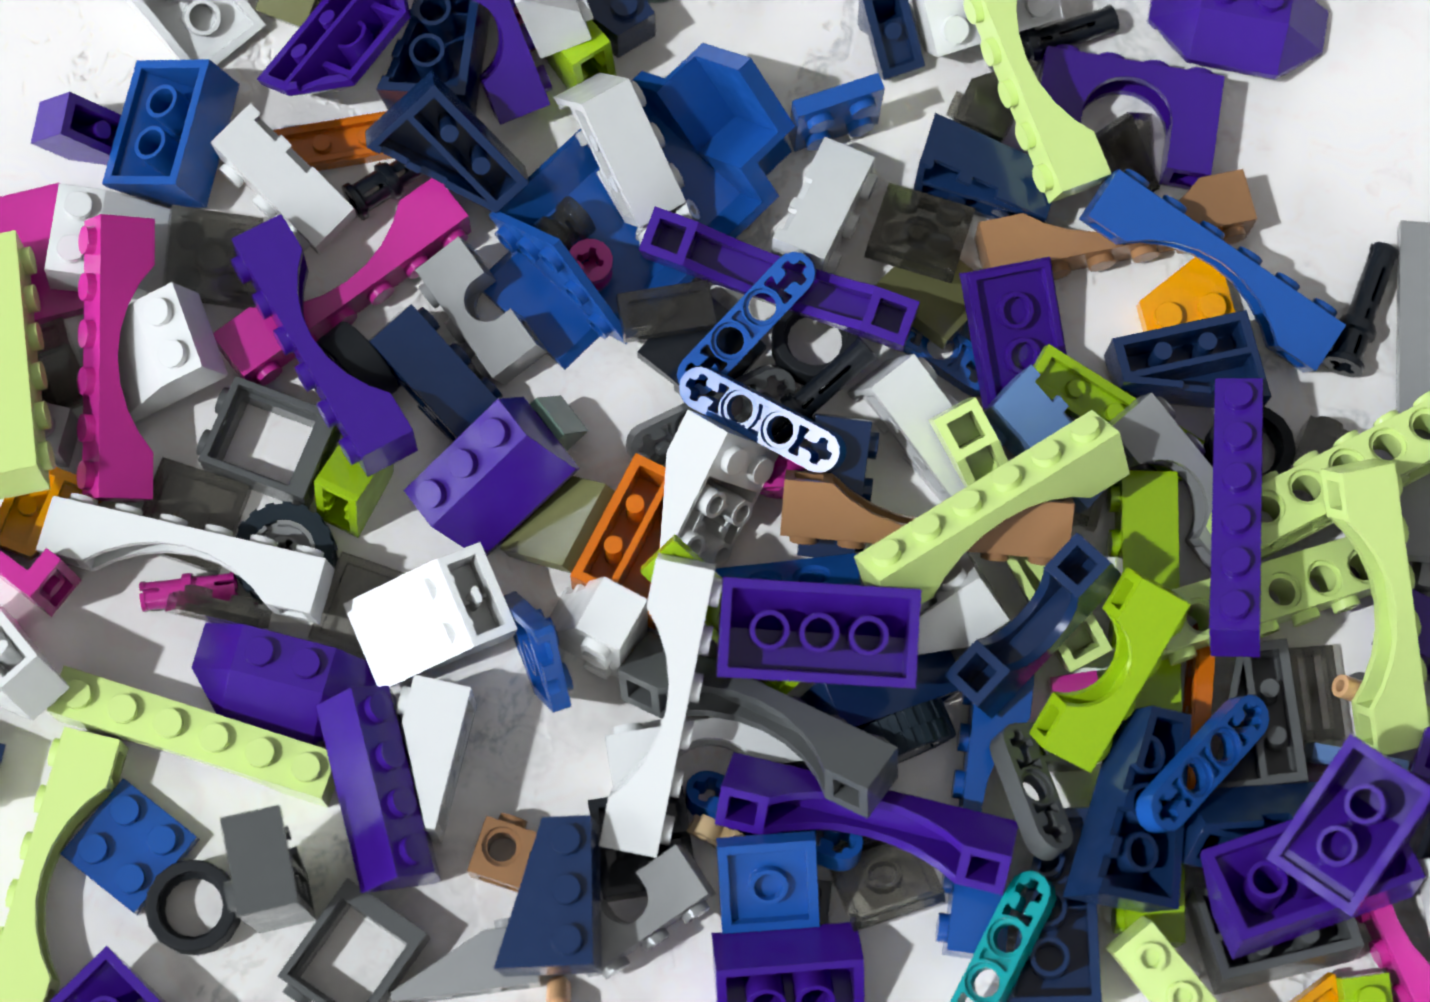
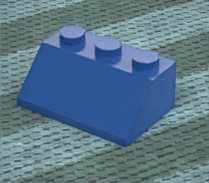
M210 59L137 60L102 184L107 188L168 207L207 208L220 160L211 141L230 123L240 84Z

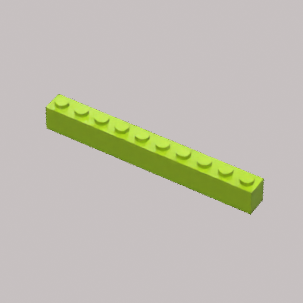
M1129 470L1130 474L1108 487L1107 510L1108 512H1115V529H1110L1108 532V557L1115 558V567L1121 575L1126 566L1171 590L1179 588L1178 472ZM1110 621L1108 642L1112 649H1116V633L1112 621ZM1168 659L1162 660L1157 672L1151 678H1147L1139 691L1135 709L1153 705L1182 712L1181 663L1171 666ZM1183 862L1179 910L1140 913L1112 907L1111 930L1113 934H1121L1141 916H1144L1155 924L1173 948H1178L1186 943L1185 871Z

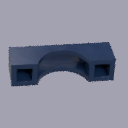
M1076 532L1043 568L1041 582L1023 610L998 632L986 638L976 639L947 670L944 676L992 719L1107 597L1118 582L1121 573L1105 556Z

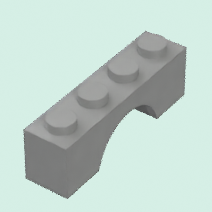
M1152 392L1140 396L1108 423L1120 432L1128 468L1140 464H1154L1178 472V476L1186 485L1193 503L1192 524L1184 541L1211 573V534L1207 530L1206 525L1212 511L1213 467L1203 456L1206 454V451L1201 442L1191 433L1187 432L1185 434L1174 420L1176 418L1174 409L1164 398L1156 397Z

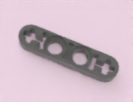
M772 364L761 366L735 379L746 386L750 385V388L758 392L768 387L767 379L770 376L778 381H782L783 383L777 387L778 395L775 397L767 392L762 393L781 403L779 398L789 392L794 395L796 389L795 381L791 374L778 365ZM711 390L707 394L700 396H711L720 400L725 393ZM744 395L740 396L743 401L742 410L734 417L741 423L749 420L753 413V404ZM683 403L638 424L631 429L627 436V453L632 459L635 453H638L660 465L665 464L667 451L671 443L666 439L656 443L653 446L655 453L648 456L644 451L638 452V449L644 445L642 438L649 435L653 440H658L667 436L662 430V427L665 425L668 427L669 434L674 438L679 422L685 416L687 410L701 415L704 414Z

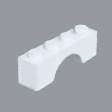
M685 716V720L689 721V716ZM716 717L692 721L694 725L688 751L704 746H717L736 753L803 768L804 761L784 743L764 731L737 721ZM628 723L614 727V734L605 735L613 787L629 775L647 754L661 726L642 729L641 723ZM679 749L677 759L688 751Z

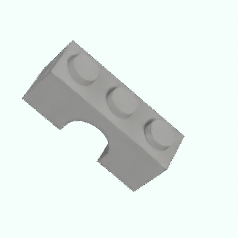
M459 236L415 270L424 282L419 286L421 293L435 309L438 306L443 308L450 318L444 322L445 326L458 343L463 344L465 341L475 353L470 358L472 364L482 377L485 376L488 379L492 377L494 380L506 385L548 353L523 316L511 308L495 320L486 322L480 320L477 313L478 299L482 292L497 280L474 248Z
M674 845L636 872L648 894L647 907L637 920L633 922L621 920L615 915L607 901L601 900L602 974L605 979L614 976L627 967L630 962L626 956L640 946L647 952L665 941L670 936L666 928L682 918L685 924H688L710 909L706 901L716 895V892L685 845ZM601 973L585 974L587 977H594L600 975Z

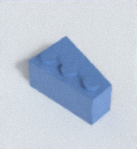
M1032 365L1015 376L983 410L1001 446L1006 447L1015 457L1073 422L1064 413L1069 407L1068 404L1058 395L1051 401L1035 383L1040 373ZM1104 491L1092 498L1072 497L1075 504L1074 512L1079 514L1087 510Z

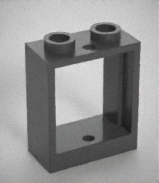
M235 376L230 388L224 387L218 396L215 406V413L218 416L212 429H206L200 437L196 454L199 456L198 461L205 473L278 500L292 502V504L298 506L302 504L310 508L315 497L314 481L333 454L341 436L340 430L337 425L330 429L328 428L316 405ZM248 404L313 428L289 485L223 461Z
M347 878L280 971L278 977L288 983L283 993L296 1002H335L301 978V976L349 908L352 907L406 945L367 1001L387 1002L391 992L397 988L431 938L425 931L370 893L361 894L360 887Z

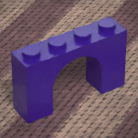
M1071 45L1046 47L1038 81L1054 102L1079 123H1081L1082 112L1092 102L1109 95L1135 97L1148 104L1156 112L1163 125L1165 136L1159 185L1190 190L1199 177L1212 174L1225 76L1213 74L1209 69L1202 67H1192L1189 69L1170 67L1167 63L1160 60H1146L1144 62L1128 60L1122 55L1113 52L1101 54L1081 52L1077 47Z

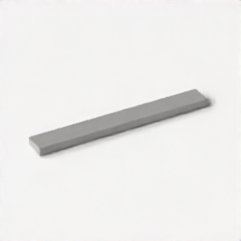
M1400 220L1397 227V249L1399 255L1397 258L1396 410L1399 413L1413 407V403L1420 396L1430 391L1429 222ZM1421 429L1414 430L1419 437L1430 439L1428 432ZM1430 474L1403 487L1400 496L1402 517L1405 519L1409 529L1406 549L1408 561L1430 563Z

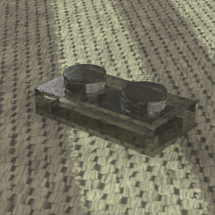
M708 279L618 293L616 295L624 343L713 329L717 324Z
M185 585L184 591L179 590L168 595L166 613L210 623L246 624L265 630L269 629L272 611L258 608L259 600L238 595H231L230 602L212 598V589L196 585Z

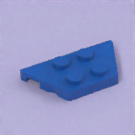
M516 591L503 595L517 626L513 640L522 659L533 692L553 713L571 707L568 691L573 690L574 686L566 664L561 661L558 648L560 644L559 637L550 617L545 618L541 609L536 610Z

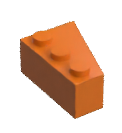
M635 453L570 575L572 589H575L577 584L581 583L586 586L588 581L606 577L648 599L651 582L640 573L641 566L660 549L666 467ZM648 611V627L656 630V624Z

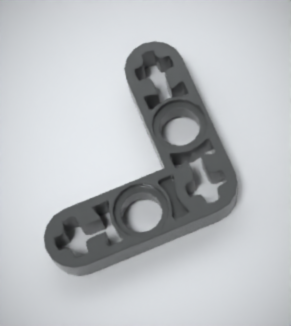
M1035 722L1008 724L991 740V756L1026 847L1037 858L1049 861L1055 859L1069 848L1073 841L1072 829L1050 772L1086 770L1043 749L1029 734ZM1023 782L1030 784L1036 790L1039 801L1034 800L1027 794Z

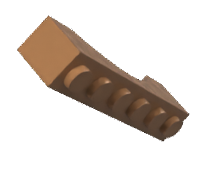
M1243 169L1199 177L1190 190L1178 200L1187 208L1185 215L1198 224L1201 221H1206L1216 226L1225 234L1223 241L1229 245L1244 240L1257 221V215ZM1024 213L981 221L978 223L974 236L982 269L1050 257L1054 280L1070 275L1073 270L1088 268L1091 272H1097L1114 266L1117 261L1132 259L1134 263H1142L1158 257L1159 253L1176 250L1167 246L1143 243L1115 245L1096 231L1070 230L1041 222ZM1176 250L1178 254H1186V252Z
M786 469L780 536H790L789 541L792 543L814 545L818 543V539L837 540V545L840 547L863 549L866 547V543L875 544L917 518L898 514L872 504L849 489L833 473ZM1073 498L1050 500L1029 507L1007 518L983 535L966 552L980 553V558L997 562L1008 561L1009 555L1028 557V562L1046 566L1071 539L1075 506Z

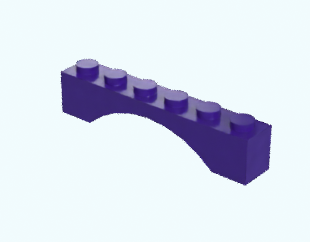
M656 206L639 247V252L644 259L744 295L781 257L728 236L698 221ZM787 261L783 266L787 271V275L783 280L776 284L773 277H770L766 285L776 289L783 297L784 302L787 303L792 295L784 292V290L794 281H798L801 284L806 281L807 278L803 275L806 265L800 263L793 265ZM816 269V279L812 286L788 310L903 352L916 319L920 302L875 285ZM759 293L753 297L776 306L774 299L768 294Z
M282 214L231 238L236 257L230 259L238 278L242 284L250 281L255 288L256 293L251 296L259 313L264 320L272 317L278 327L273 330V334L285 355L293 352L299 362L294 368L303 387L307 392L315 389L321 399L316 405L324 422L329 429L337 425L344 438L338 440L350 465L352 466L359 462L366 476L369 477L417 452L418 448L414 431L392 394L369 386L344 372L326 356L313 339L304 318V290L309 271L303 249Z
M1215 378L1209 621L1211 656L1260 657L1263 378Z
M733 752L721 785L715 825L756 835L796 830H827L866 836L891 844L919 857L938 869L955 884L1003 895L1018 830L1015 820L888 790L869 818H866L826 799L817 779L810 770Z

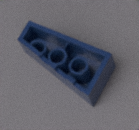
M414 0L410 8L411 17L401 40L397 39L391 53L393 59L386 76L382 75L376 88L387 110L432 70L476 115L481 82L479 75L482 73L491 12L482 4L473 0Z
M1152 705L1134 709L1129 718L1122 720L1112 737L1113 743L1110 752L1102 761L1063 894L1064 898L1140 913L1179 910L1184 824L1173 831L1149 832L1140 825L1137 819L1136 803L1142 791L1190 740L1191 714ZM1188 765L1183 770L1182 775L1183 782L1186 788L1188 778ZM1172 798L1170 800H1163L1159 802L1163 807L1168 801H1172L1175 799Z
M1089 807L1064 808L1073 833V841L1069 848L1055 859L1049 861L1041 860L1033 855L1030 871L1040 873L1053 884L1056 891V901L1006 1002H1102L1097 904L1063 897ZM1036 882L1033 888H1027L1025 898L1027 900L1020 920L1028 926L1032 918L1024 915V912L1031 901L1039 903L1043 896L1037 891L1038 882ZM1019 929L1014 951L1020 946L1022 941V934Z

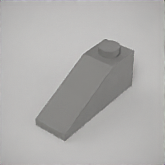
M509 918L494 921V929L481 931L391 992L392 1002L440 1001L541 987L540 975L504 977L493 969Z

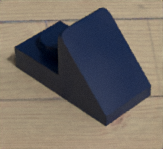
M859 0L858 27L859 30L868 35L880 78L887 80L924 67L925 63L909 1Z

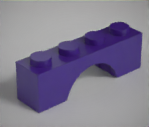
M473 0L482 4L491 12L498 29V46L495 56L489 66L479 75L496 120L502 125L551 105L546 92L553 90L551 81L544 65L535 66L529 50L534 49L535 46L525 24L519 25L513 10L514 7H517L515 1Z

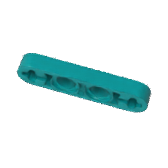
M1024 871L1014 876L950 1002H965L967 997L973 1002L1007 1001L1056 901L1055 888L1047 878L1034 871ZM1036 882H1038L1037 891L1043 896L1039 903L1031 901L1024 912V915L1032 918L1028 926L1019 918L1010 916L1009 913L1012 908L1019 913L1022 912L1027 900L1021 895L1023 888H1033ZM1006 926H1017L1022 934L1020 946L1013 952H1002L997 944L999 932ZM985 970H994L1000 982L998 990L990 997H981L975 989L977 976Z

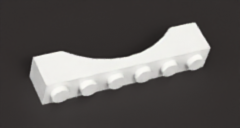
M71 493L69 499L52 496L36 547L40 554L47 548L67 565L90 571H96L116 561L139 555L172 553L195 556L218 564L241 577L255 590L264 604L274 614L320 624L335 569L326 558H323L324 552L318 549L297 545L295 551L279 548V543L276 540L261 535H251L249 541L232 537L233 531L212 524H206L204 530L188 527L187 520L169 514H160L159 520L142 516V510L126 504L116 503L114 509L98 506V500L78 493Z
M658 553L647 609L658 628L666 654L669 680L667 707L661 728L647 754L632 772L610 791L599 842L600 847L657 858L659 844H670L675 816L666 815L669 796L679 798L685 770L675 767L678 750H689L694 722L685 720L688 701L698 703L704 674L694 672L698 654L708 656L713 626L704 625L707 607H718L723 582L722 578L714 577L716 564Z

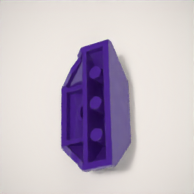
M322 0L257 80L261 85L287 96L342 91L356 85L410 19L408 0Z
M1151 0L1147 22L1154 30L1157 29L1165 41L1187 63L1275 80L1322 54L1329 11L1316 0Z
M205 623L191 667L216 714L315 746L324 742L316 705L350 687L377 686L367 661L335 647L246 624Z

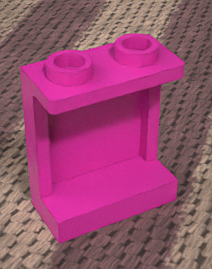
M47 548L28 571L0 550V578L51 617L81 582V579L68 565Z

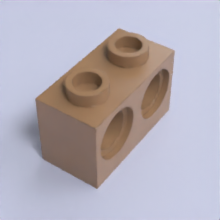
M500 813L499 818L496 819L486 815L467 869L469 876L518 893L537 832L526 829L527 821L519 817ZM508 838L516 844L515 854L509 860L496 861L489 855L490 847L497 839Z

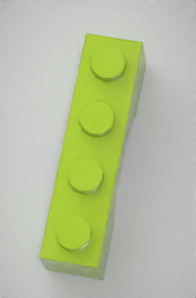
M1126 566L1102 607L1111 619L1116 633V650L1109 668L1099 680L1084 689L1074 692H1052L1029 734L1043 749L1092 773L1096 764L1104 760L1110 752L1113 743L1112 737L1122 720H1126L1133 713L1137 704V695L1147 678H1151L1159 669L1162 661V652L1171 637L1177 635L1182 630L1187 619V610L1191 604L1173 590Z

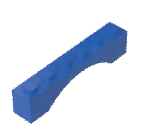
M1120 169L1111 172L1112 174L1103 181L1080 216V221L1115 245L1143 243L1167 246L1189 253L1211 265L1233 284L1249 305L1259 325L1266 348L1301 372H1313L1318 369L1346 324L1335 318L1338 313L1335 308L1318 298H1314L1311 301L1297 292L1300 285L1296 281L1280 272H1277L1274 276L1262 268L1260 265L1263 260L1247 248L1239 246L1236 250L1223 241L1225 234L1216 226L1206 221H1201L1200 224L1185 215L1187 208L1178 200L1168 195L1160 198L1147 189L1150 183L1137 172L1126 169L1125 172Z
M1035 673L992 719L962 693V705H969L968 724L960 723L957 736L956 750L964 752L963 770L955 769L951 798L959 799L958 807L982 812L987 782L995 765L990 752V742L1008 724L1027 723L1029 721ZM942 874L941 893L949 894L947 913L939 912L935 941L943 942L942 955L971 959L1003 896L955 884ZM1009 926L1003 928L997 937V944L1000 950L1005 953Z

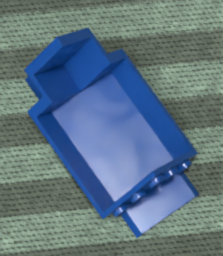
M702 43L666 78L641 71L631 82L635 81L645 96L646 106L643 107L649 122L655 123L664 137L665 147L662 148L668 163L674 164L680 172L684 181V187L681 188L685 200L690 199L696 205L700 214V218L697 221L736 239L779 197L766 176L792 152L784 137L796 126L752 58ZM575 134L528 177L530 183L497 213L492 211L488 215L498 228L495 236L509 251L489 269L497 281L482 292L504 313L511 308L523 316L547 349V354L564 370L599 337L606 339L608 336H611L627 344L695 278L642 257L639 252V241L636 240V230L638 227L624 222L596 173L600 168L589 145L581 147ZM597 239L603 242L611 251L613 257L612 278L602 291L598 292L569 252L571 247L578 241Z

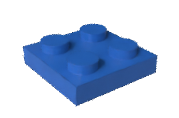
M879 73L793 100L790 119L796 127L788 133V137L794 152L805 148L808 151H815L819 149L824 137L835 139L847 134L850 137H858L870 132L875 125H878L885 91Z
M123 778L60 854L131 912L138 915L145 907L147 891L156 876L171 864L183 861L200 839Z
M814 831L716 838L722 934L820 927L817 854Z

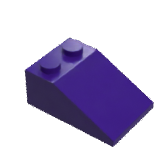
M1350 734L1266 859L1353 917L1430 811V784L1362 739Z

